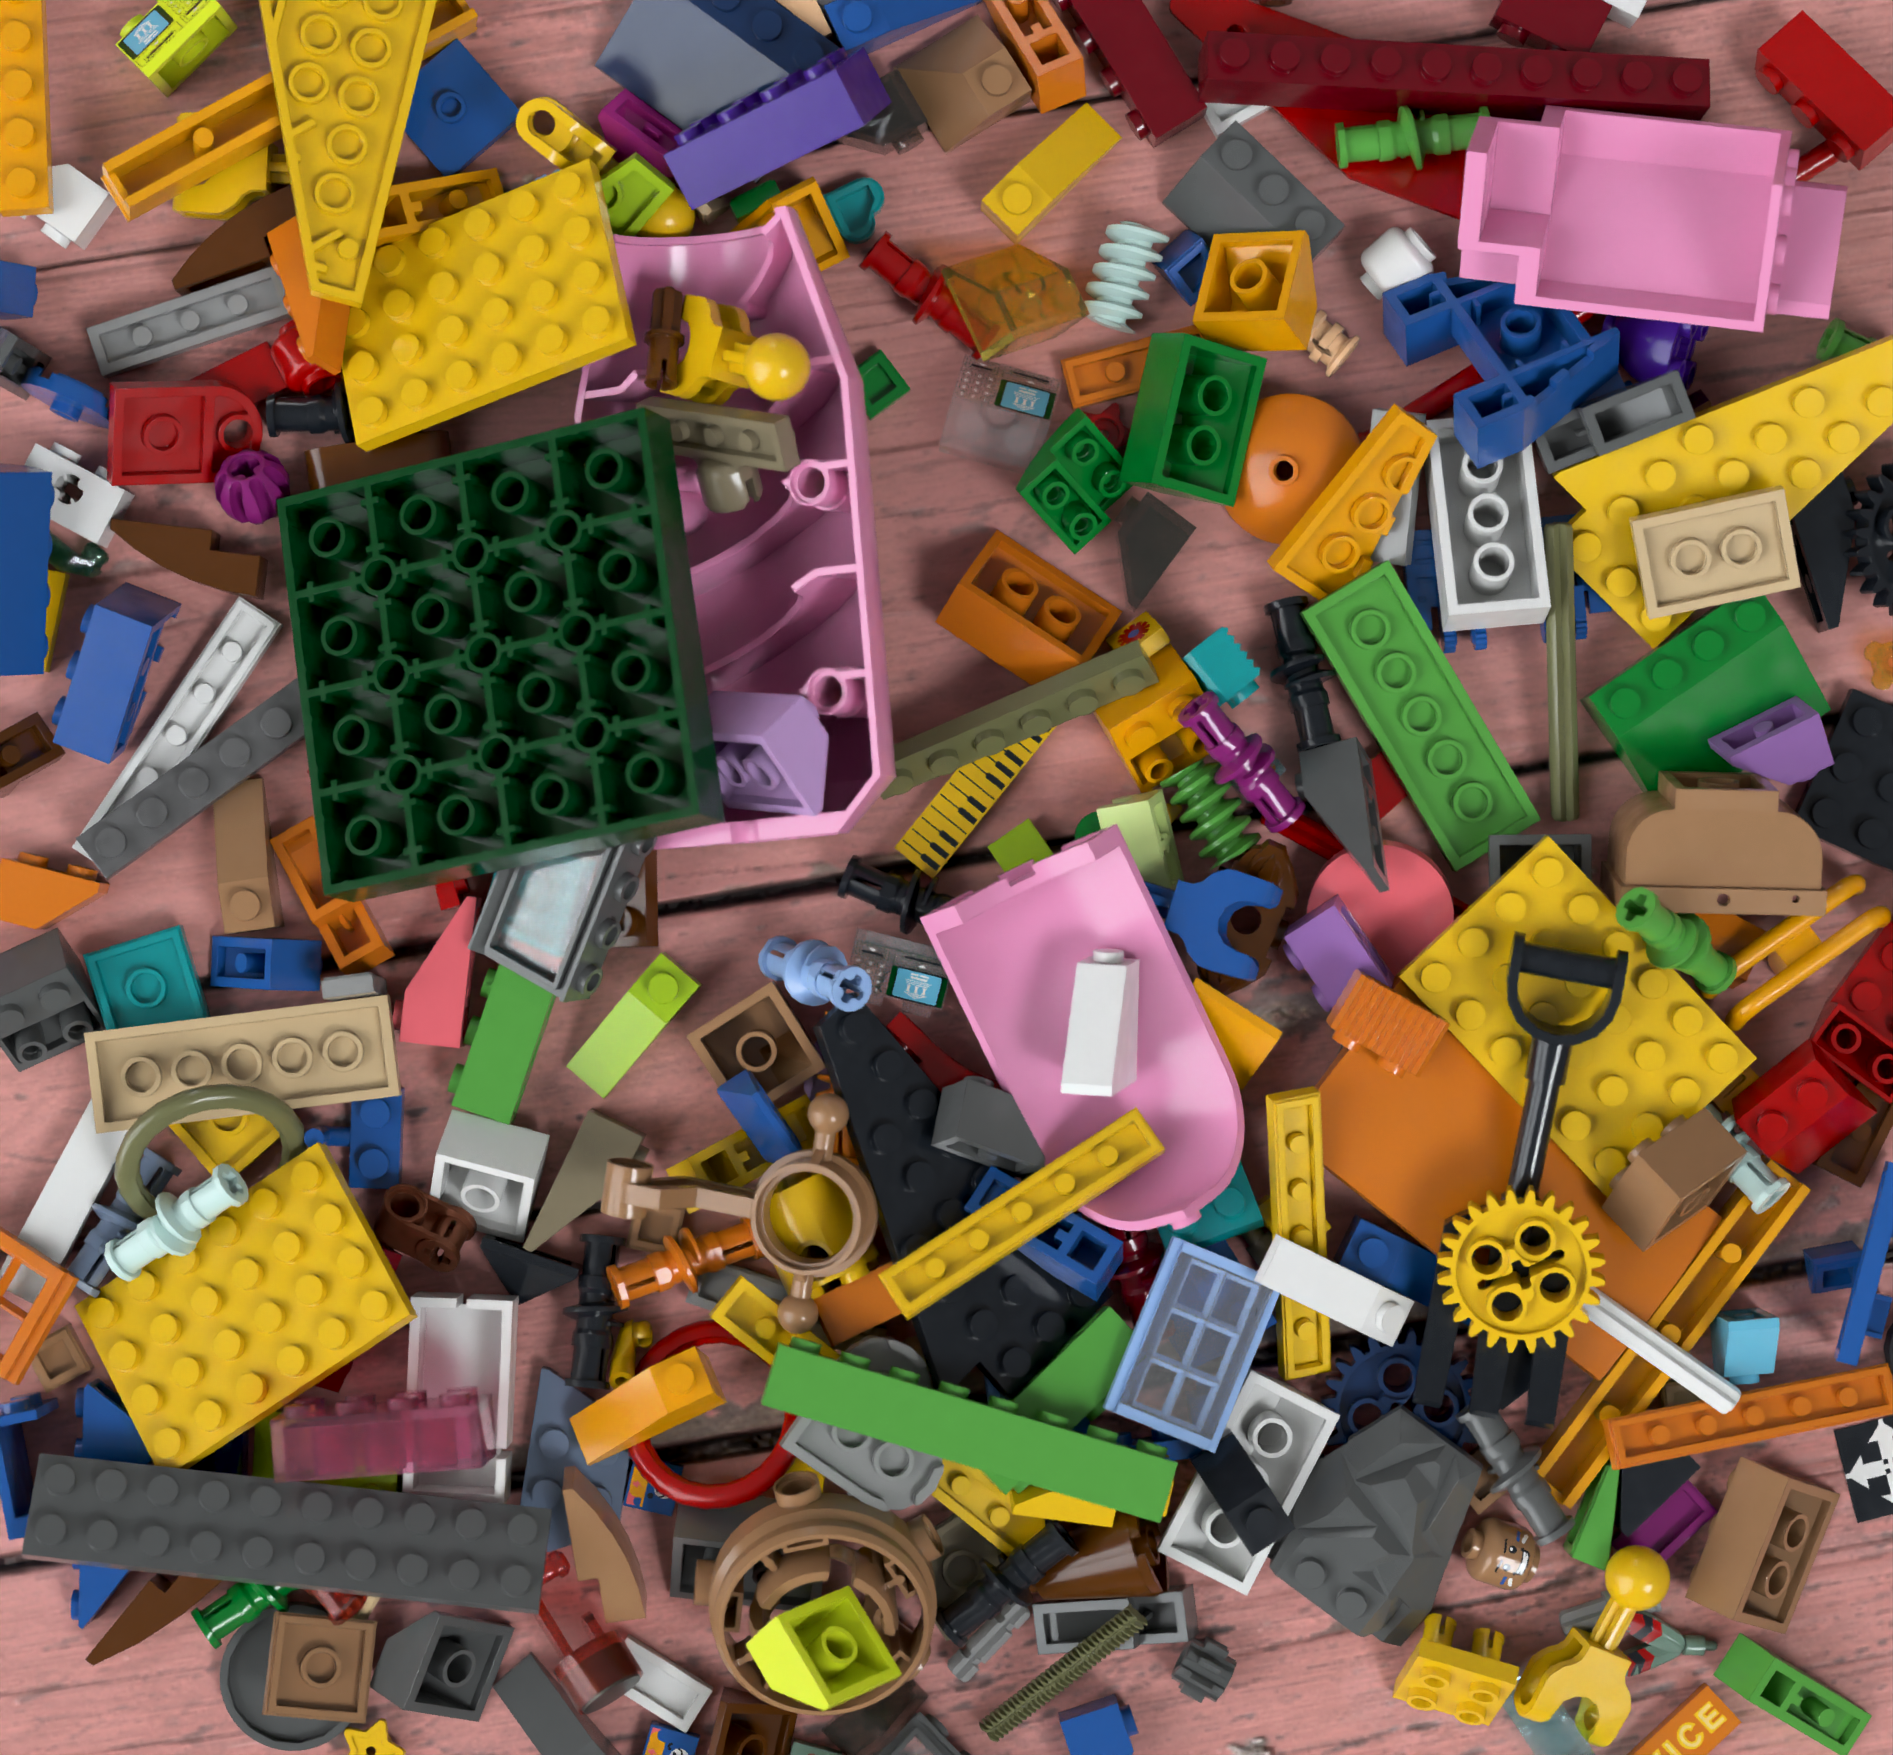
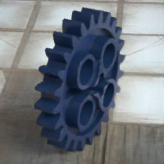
M1408 1327L1404 1340L1396 1339L1393 1347L1379 1343L1378 1340L1367 1336L1369 1348L1365 1351L1354 1343L1349 1345L1354 1358L1351 1362L1341 1358L1335 1359V1364L1342 1373L1341 1377H1325V1383L1335 1390V1394L1320 1396L1321 1404L1332 1408L1333 1411L1340 1415L1335 1425L1337 1429L1332 1431L1327 1441L1328 1445L1342 1443L1344 1445L1348 1442L1349 1436L1365 1427V1425H1360L1353 1419V1413L1360 1405L1365 1403L1376 1405L1381 1410L1380 1418L1393 1409L1391 1405L1394 1402L1403 1405L1410 1398L1415 1388L1422 1342H1416L1413 1327ZM1461 1356L1450 1363L1444 1394L1451 1398V1405L1444 1414L1431 1415L1424 1410V1405L1412 1403L1413 1398L1409 1404L1414 1414L1467 1452L1462 1446L1463 1443L1477 1442L1465 1423H1459L1455 1415L1470 1404L1471 1392H1468V1390L1472 1388L1473 1374L1461 1376L1462 1371L1468 1365L1467 1358ZM1394 1363H1402L1411 1369L1409 1379L1399 1386L1390 1385L1383 1379L1386 1368Z

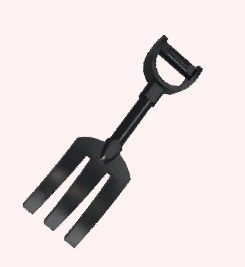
M1515 931L1506 970L1507 1000L1516 1022L1532 1036L1525 1070V1078L1528 1079L1508 1185H1512L1517 1198H1524L1528 1186L1533 1185L1536 1200L1541 1201L1539 1191L1559 1089L1566 1082L1572 1047L1597 1037L1613 1021L1622 999L1629 952L1617 950L1615 957L1532 943L1525 941L1526 933ZM1519 973L1607 988L1608 991L1602 1006L1590 1018L1574 1025H1551L1536 1019L1523 1006L1518 994ZM1506 1191L1501 1194L1500 1201L1505 1200ZM1468 1209L1455 1214L1467 1220L1471 1218ZM1453 1216L1444 1220L1442 1235L1443 1233L1459 1234V1231L1453 1225ZM1529 1226L1522 1232L1520 1238L1527 1245L1535 1247L1545 1243L1549 1238V1233L1541 1226ZM1441 1235L1438 1253L1452 1251L1442 1242ZM1491 1245L1480 1246L1481 1248L1489 1249L1487 1265L1494 1264L1501 1257V1253L1496 1247ZM1476 1250L1472 1254L1473 1258L1475 1257ZM1556 1250L1546 1257L1545 1260L1561 1258L1564 1252ZM1521 1260L1512 1262L1513 1271H1517L1521 1278L1529 1275V1266H1524ZM1437 1262L1412 1403L1440 1408L1443 1402L1459 1322L1455 1323L1453 1320V1313L1460 1304L1444 1305L1442 1295L1453 1286L1438 1284L1437 1274L1451 1268L1442 1266ZM1549 1273L1542 1279L1541 1286L1548 1292L1557 1293L1568 1286L1569 1280L1561 1273ZM1498 1278L1485 1280L1484 1288L1490 1286ZM1502 1292L1494 1298L1492 1303L1500 1311L1509 1312L1518 1308L1521 1299L1512 1292ZM1484 1329L1478 1333L1469 1414L1496 1419L1511 1353L1508 1352L1506 1338L1499 1337L1491 1348L1488 1347L1487 1331ZM1560 1329L1554 1332L1556 1344L1554 1348H1551L1543 1337L1536 1338V1348L1532 1354L1525 1425L1551 1430L1555 1425L1569 1338Z

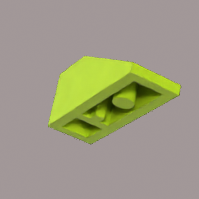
M661 952L566 1067L605 1099L703 984L666 952Z

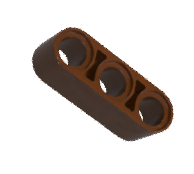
M446 430L413 433L368 452L358 447L356 442L304 451L310 491L452 455L449 432Z

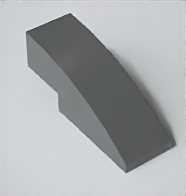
M1676 369L1580 403L1536 439L1534 444L1544 470L1551 474L1598 455L1600 457L1692 420L1696 416L1680 374Z
M1193 1584L1170 1585L1168 1592L1159 1594L1157 1597L1071 1599L1036 1602L1032 1604L1038 1655L1068 1653L1106 1622L1110 1621L1111 1618L1115 1617L1120 1611L1124 1610L1125 1607L1129 1606V1604H1132L1141 1615L1146 1617L1148 1625H1143L1144 1629H1139V1633H1134L1133 1637L1129 1636L1130 1640H1125V1643L1120 1644L1119 1648L1115 1647V1650L1135 1649L1139 1645L1189 1642L1199 1634Z

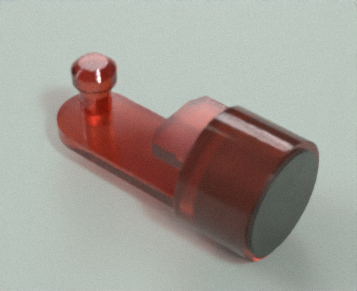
M554 1550L547 1555L548 1559L545 1564L543 1585L558 1576L562 1579L569 1574L571 1566L563 1552ZM541 1599L539 1614L533 1615L561 1659L553 1673L578 1714H589L609 1705L639 1682L644 1672L619 1631L613 1630L604 1633L594 1615L589 1611L581 1616V1624L590 1641L573 1651Z

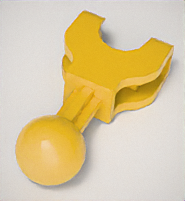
M538 97L526 102L520 108L516 118V128L519 135L561 170L590 159L598 166L601 177L619 164V162L612 158L618 149L558 100L551 97ZM539 110H545L554 117L555 128L549 135H543L535 128L534 117ZM675 187L672 194L636 235L637 237L657 238L689 237L695 223V211L691 210L682 191Z
M196 112L181 113L178 115L176 123ZM272 143L212 176L204 184L196 185L174 197L172 210L186 218L228 221L256 200L275 192L277 184L291 185L286 154H278L279 148Z
M685 294L681 319L689 325L691 333L689 347L684 359L678 364L677 388L669 391H661L660 388L659 392L697 403L721 406L738 388L748 389L750 386L762 398L782 401L797 395L805 387L810 376L811 364L806 349L797 339L783 333H771L760 338L754 337L750 331L749 319L744 309L732 305L716 304L715 300L703 296Z
M1631 1545L1618 1550L1608 1561L1605 1569V1585L1610 1598L1591 1633L1572 1626L1563 1641L1556 1645L1548 1646L1531 1657L1516 1686L1513 1697L1516 1711L1521 1717L1535 1722H1545L1553 1716L1564 1701L1574 1697H1581L1575 1716V1724L1584 1741L1597 1747H1605L1616 1738L1631 1711V1696L1625 1684V1675L1632 1662L1619 1649L1618 1645L1636 1612L1648 1610L1658 1605L1666 1596L1670 1586V1571L1666 1561L1658 1552L1647 1546Z

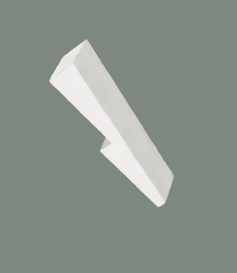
M92 1098L18 1238L65 1267L93 1210L91 1206L93 1203L99 1204L115 1171L117 1152L128 1131L96 1134ZM10 1255L7 1256L0 1270V1279L13 1258ZM21 1264L7 1291L33 1304L46 1279Z

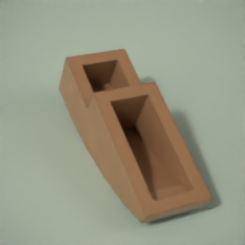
M576 1466L565 1467L563 1496L578 1581L598 1578L605 1623L646 1618V1587L640 1563L628 1534L612 1507L588 1478Z

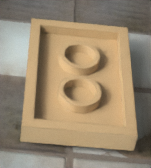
M1781 485L1629 517L1646 614L1649 619L1801 587L1785 490Z

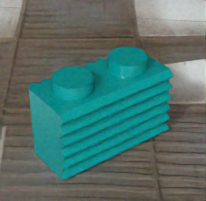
M1220 627L1185 655L1182 660L1193 673L1204 693L1213 691L1219 698V707L1227 702L1233 709L1260 688L1254 681L1260 675V668L1253 667L1254 660L1247 659L1246 651H1240L1241 644L1234 643L1235 636L1227 635L1228 628Z

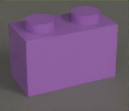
M1338 894L1288 926L1284 935V939L1287 942L1283 945L1284 952L1298 971L1305 968L1315 983L1311 987L1312 992L1326 1012L1332 1010L1356 968L1392 988L1394 975Z

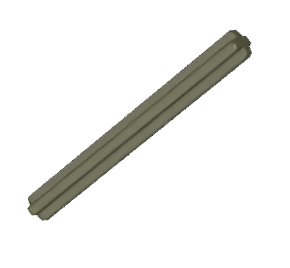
M1553 522L1544 526V551L1551 608L1546 617L1550 805L1552 818L1555 821L1565 822L1577 820L1580 816L1573 528L1566 522Z

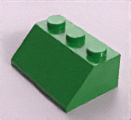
M1152 333L1119 481L1158 493L1234 507L1267 359L1187 333Z

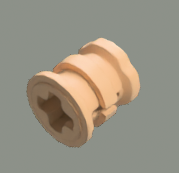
M1321 309L1315 315L1307 351L1311 353L1308 358L1315 364L1319 361L1327 366L1325 375L1331 377L1352 354L1361 338L1356 335L1349 339L1342 333L1345 328L1338 322L1334 325L1326 320L1327 314Z

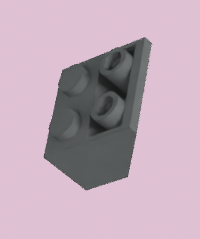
M58 927L0 953V1047L18 1072L85 1043L84 1033L106 1030L95 992L81 961Z

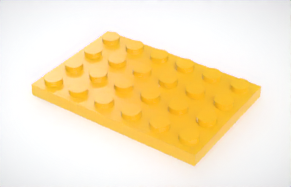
M586 159L428 224V229L421 233L375 249L361 309L350 306L342 361L344 383L355 441L358 447L368 452L637 345L599 169L594 162Z
M1545 835L1405 966L1397 976L1429 1010L1450 1023L1448 1030L1523 1108L1528 1079L1525 1078V1070L1532 1036L1516 1022L1507 1000L1506 970L1514 932L1526 933L1525 941L1609 957H1615L1617 950L1629 952L1622 999L1613 1021L1597 1037L1572 1047L1566 1082L1559 1089L1550 1138L1608 1198L1613 1191L1609 1186L1610 1181L1622 1169L1631 1164L1627 1156L1639 1143L1646 1138H1651L1653 1142H1656L1661 1138L1662 1131L1675 1118L1683 1114L1689 1119L1705 1108L1750 1066L1757 1057L1674 969L1663 970L1650 963L1646 955V942L1642 939L1641 935L1638 932L1627 931L1618 923L1616 907L1548 835ZM1519 973L1518 994L1523 1006L1536 1019L1551 1025H1574L1590 1018L1602 1006L1608 991L1607 988Z
M317 1142L248 1189V1201L239 1207L230 1206L217 1215L215 1221L202 1228V1236L196 1244V1248L188 1255L180 1257L167 1253L141 1268L140 1276L131 1282L117 1277L99 1289L101 1292L97 1298L90 1295L75 1305L155 1466L189 1469L418 1317L326 1144Z

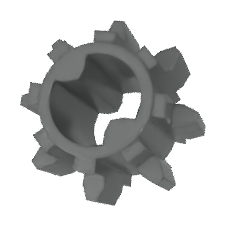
M1208 1636L1205 1637L1203 1642L1196 1638L1190 1640L1182 1650L1171 1674L1172 1679L1180 1683V1692L1202 1703L1204 1697L1216 1702L1227 1687L1237 1664L1236 1660L1227 1656L1229 1654L1228 1647Z

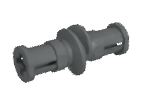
M1467 1405L1455 1415L1459 1423H1465L1480 1446L1479 1450L1483 1457L1491 1464L1487 1469L1488 1474L1497 1473L1499 1476L1489 1489L1491 1494L1506 1490L1509 1492L1510 1499L1516 1508L1522 1512L1536 1535L1533 1539L1538 1546L1542 1547L1555 1541L1574 1527L1576 1522L1572 1515L1565 1516L1551 1494V1487L1545 1478L1537 1472L1540 1466L1535 1463L1542 1455V1450L1538 1445L1521 1447L1519 1437L1513 1429L1508 1427L1499 1412L1496 1419L1469 1414V1405Z

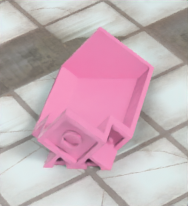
M1546 105L1541 122L1479 116L1466 153L1457 249H1462L1459 278L1516 284L1514 304L1763 332L1766 314H1782L1829 320L1848 186L1796 181L1800 150L1790 149L1792 131L1552 105Z

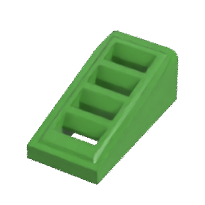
M1609 1459L1587 1487L1574 1518L1576 1524L1569 1530L1563 1544L1564 1550L1572 1558L1604 1571L1610 1560L1620 1475L1619 1470H1612Z

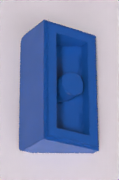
M743 1070L717 1088V1093L767 1162L774 1163L787 1154L803 1150L799 1139L751 1070Z

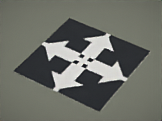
M1893 1416L1834 1430L1857 1523L1893 1514Z

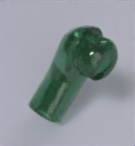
M50 531L53 548L48 562L57 570L88 578H93L103 572L101 568L109 561V554L100 546L89 542L84 546L83 551L78 553Z

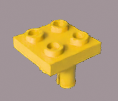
M1428 1614L1424 1620L1423 1638H1421L1397 1676L1392 1697L1406 1701L1409 1706L1418 1710H1437L1454 1715L1457 1720L1465 1724H1484L1489 1726L1516 1687L1520 1667L1500 1661L1505 1636L1495 1630L1493 1638L1490 1640L1489 1628H1477L1473 1631L1471 1652L1452 1647L1454 1631H1456L1457 1622L1453 1618L1447 1616L1444 1626H1440L1442 1614Z

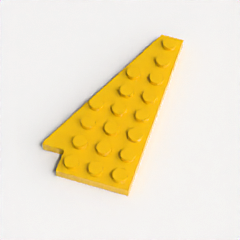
M258 0L310 295L361 309L437 0Z
M1893 334L1694 413L1696 418L1600 457L1596 455L1553 472L1552 476L1583 506L1567 522L1573 528L1574 571L1655 649L1695 610L1654 619L1648 618L1629 517L1781 485L1785 490L1789 519L1791 520L1893 424Z

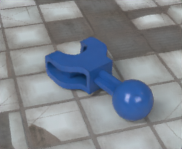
M1232 869L1215 872L1203 881L1194 884L1178 880L1175 890L1144 881L1161 918L1166 919L1164 925L1167 931L1178 934L1183 939L1188 954L1198 966L1246 981L1256 980L1259 962L1255 958L1241 953L1232 947L1227 937V923L1233 913L1244 906H1259L1267 909L1276 908L1283 894V890L1279 886Z

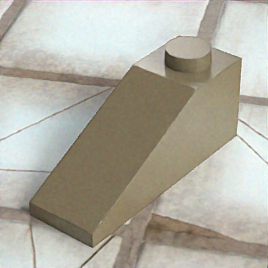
M593 1108L590 1109L523 1248L533 1252L602 1198L607 1160L609 1158L624 1157L645 1161L650 1149L642 1146V1143L647 1134Z

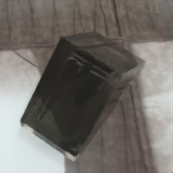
M912 1679L878 1703L854 1712L835 1715L822 1727L821 1731L845 1755H874L895 1739L929 1697V1694Z

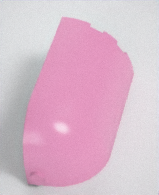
M1114 824L1069 842L1061 847L1062 851L1038 862L1031 859L998 875V881L975 893L973 890H968L920 917V920L1002 1091L1012 1094L1046 1158L1044 1167L1135 1107L1138 1108L1164 1146L1165 1153L1079 1208L1078 1211L1098 1223L1119 1230L1142 1231L1171 1224L1173 1229L1177 1230L1199 1220L1202 1217L1199 1210L1221 1194L1235 1175L1244 1143L1243 1103L1234 1071L1121 831L1118 825ZM1119 949L1124 951V958L1140 959L1137 1081L1112 1097L1061 1093V1080L1077 962L1093 956V950Z

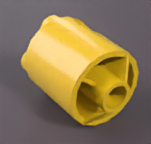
M815 1172L790 1174L778 1184L770 1202V1220L776 1236L785 1247L800 1256L813 1259L825 1258L819 1251L818 1246L825 1249L830 1257L840 1252L849 1240L853 1227V1212L850 1201L843 1189L825 1175ZM872 1241L865 1254L849 1268L831 1276L814 1277L811 1298L814 1300L825 1294L826 1289L835 1285L834 1279L839 1278L842 1285H846L869 1274L870 1269L879 1265L877 1256L880 1253L874 1241ZM773 1264L787 1294L790 1295L793 1273L787 1272Z

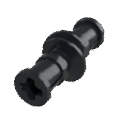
M335 380L332 396L308 394V396L279 397L277 392L268 393L266 399V422L270 437H278L281 432L309 431L310 434H323L328 431H334L335 434H340L341 432L345 443L356 442L348 398L341 380Z
M1307 596L1287 597L1268 603L1263 607L1265 615L1271 616L1277 641L1275 648L1278 659L1282 662L1281 666L1271 671L1269 677L1272 683L1284 685L1285 690L1289 692L1288 703L1291 714H1294L1300 743L1296 744L1298 753L1341 741L1340 734L1334 733L1328 708L1330 701L1328 693L1323 687V683L1336 676L1334 670L1319 669L1318 664L1325 660L1324 655L1316 654L1315 638L1311 635L1309 628L1299 613L1309 604Z
M853 855L850 859L837 893L838 897L846 899L849 895L874 905L877 910L887 914L894 913L899 915L900 932L906 935L911 933L918 923L923 925L920 917L955 898L945 893L939 894L935 892L939 882L938 877H934L924 888L920 886L921 870L916 869L909 882L903 876L893 872L886 873L861 863L862 857ZM856 879H860V880H862V881H865V882H867V883H870V884H872V885H875V886H877V887H880L881 889L878 890V889H876V888H873V887H871V886H868V885H866V884H863V883H861V882H858V881H856Z
M581 1234L580 1241L585 1242L582 1274H579L578 1279L579 1303L563 1308V1315L576 1320V1328L573 1331L571 1344L574 1345L571 1377L565 1378V1386L610 1390V1383L606 1382L609 1349H612L613 1342L611 1327H624V1323L614 1319L613 1314L627 1311L628 1308L621 1309L617 1301H614L615 1297L607 1277L606 1267L615 1264L618 1268L620 1246H625L626 1238Z
M1046 1519V1527L1025 1544L1021 1543L1013 1549L1009 1557L1004 1553H1000L998 1555L1000 1564L997 1567L982 1558L979 1563L984 1577L969 1585L967 1591L945 1609L943 1607L937 1608L936 1621L954 1644L962 1648L968 1643L967 1636L988 1619L992 1620L1001 1613L1006 1604L1012 1605L1015 1602L1023 1607L1031 1605L1033 1596L1029 1586L1038 1583L1046 1576V1572L1065 1556L1073 1557L1079 1552V1548L1073 1538L1058 1520Z

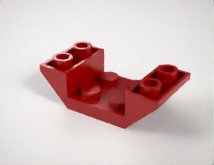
M1893 913L1891 914L1890 923L1885 927L1879 928L1826 1000L1809 1037L1835 1065L1888 1104H1891L1893 1101Z

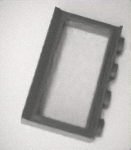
M658 837L497 871L467 948L489 957L554 994L563 1003L589 999L601 983L603 977L601 968L609 949L616 943L620 935V920L627 903L631 901L638 890L639 872L645 857L653 850Z

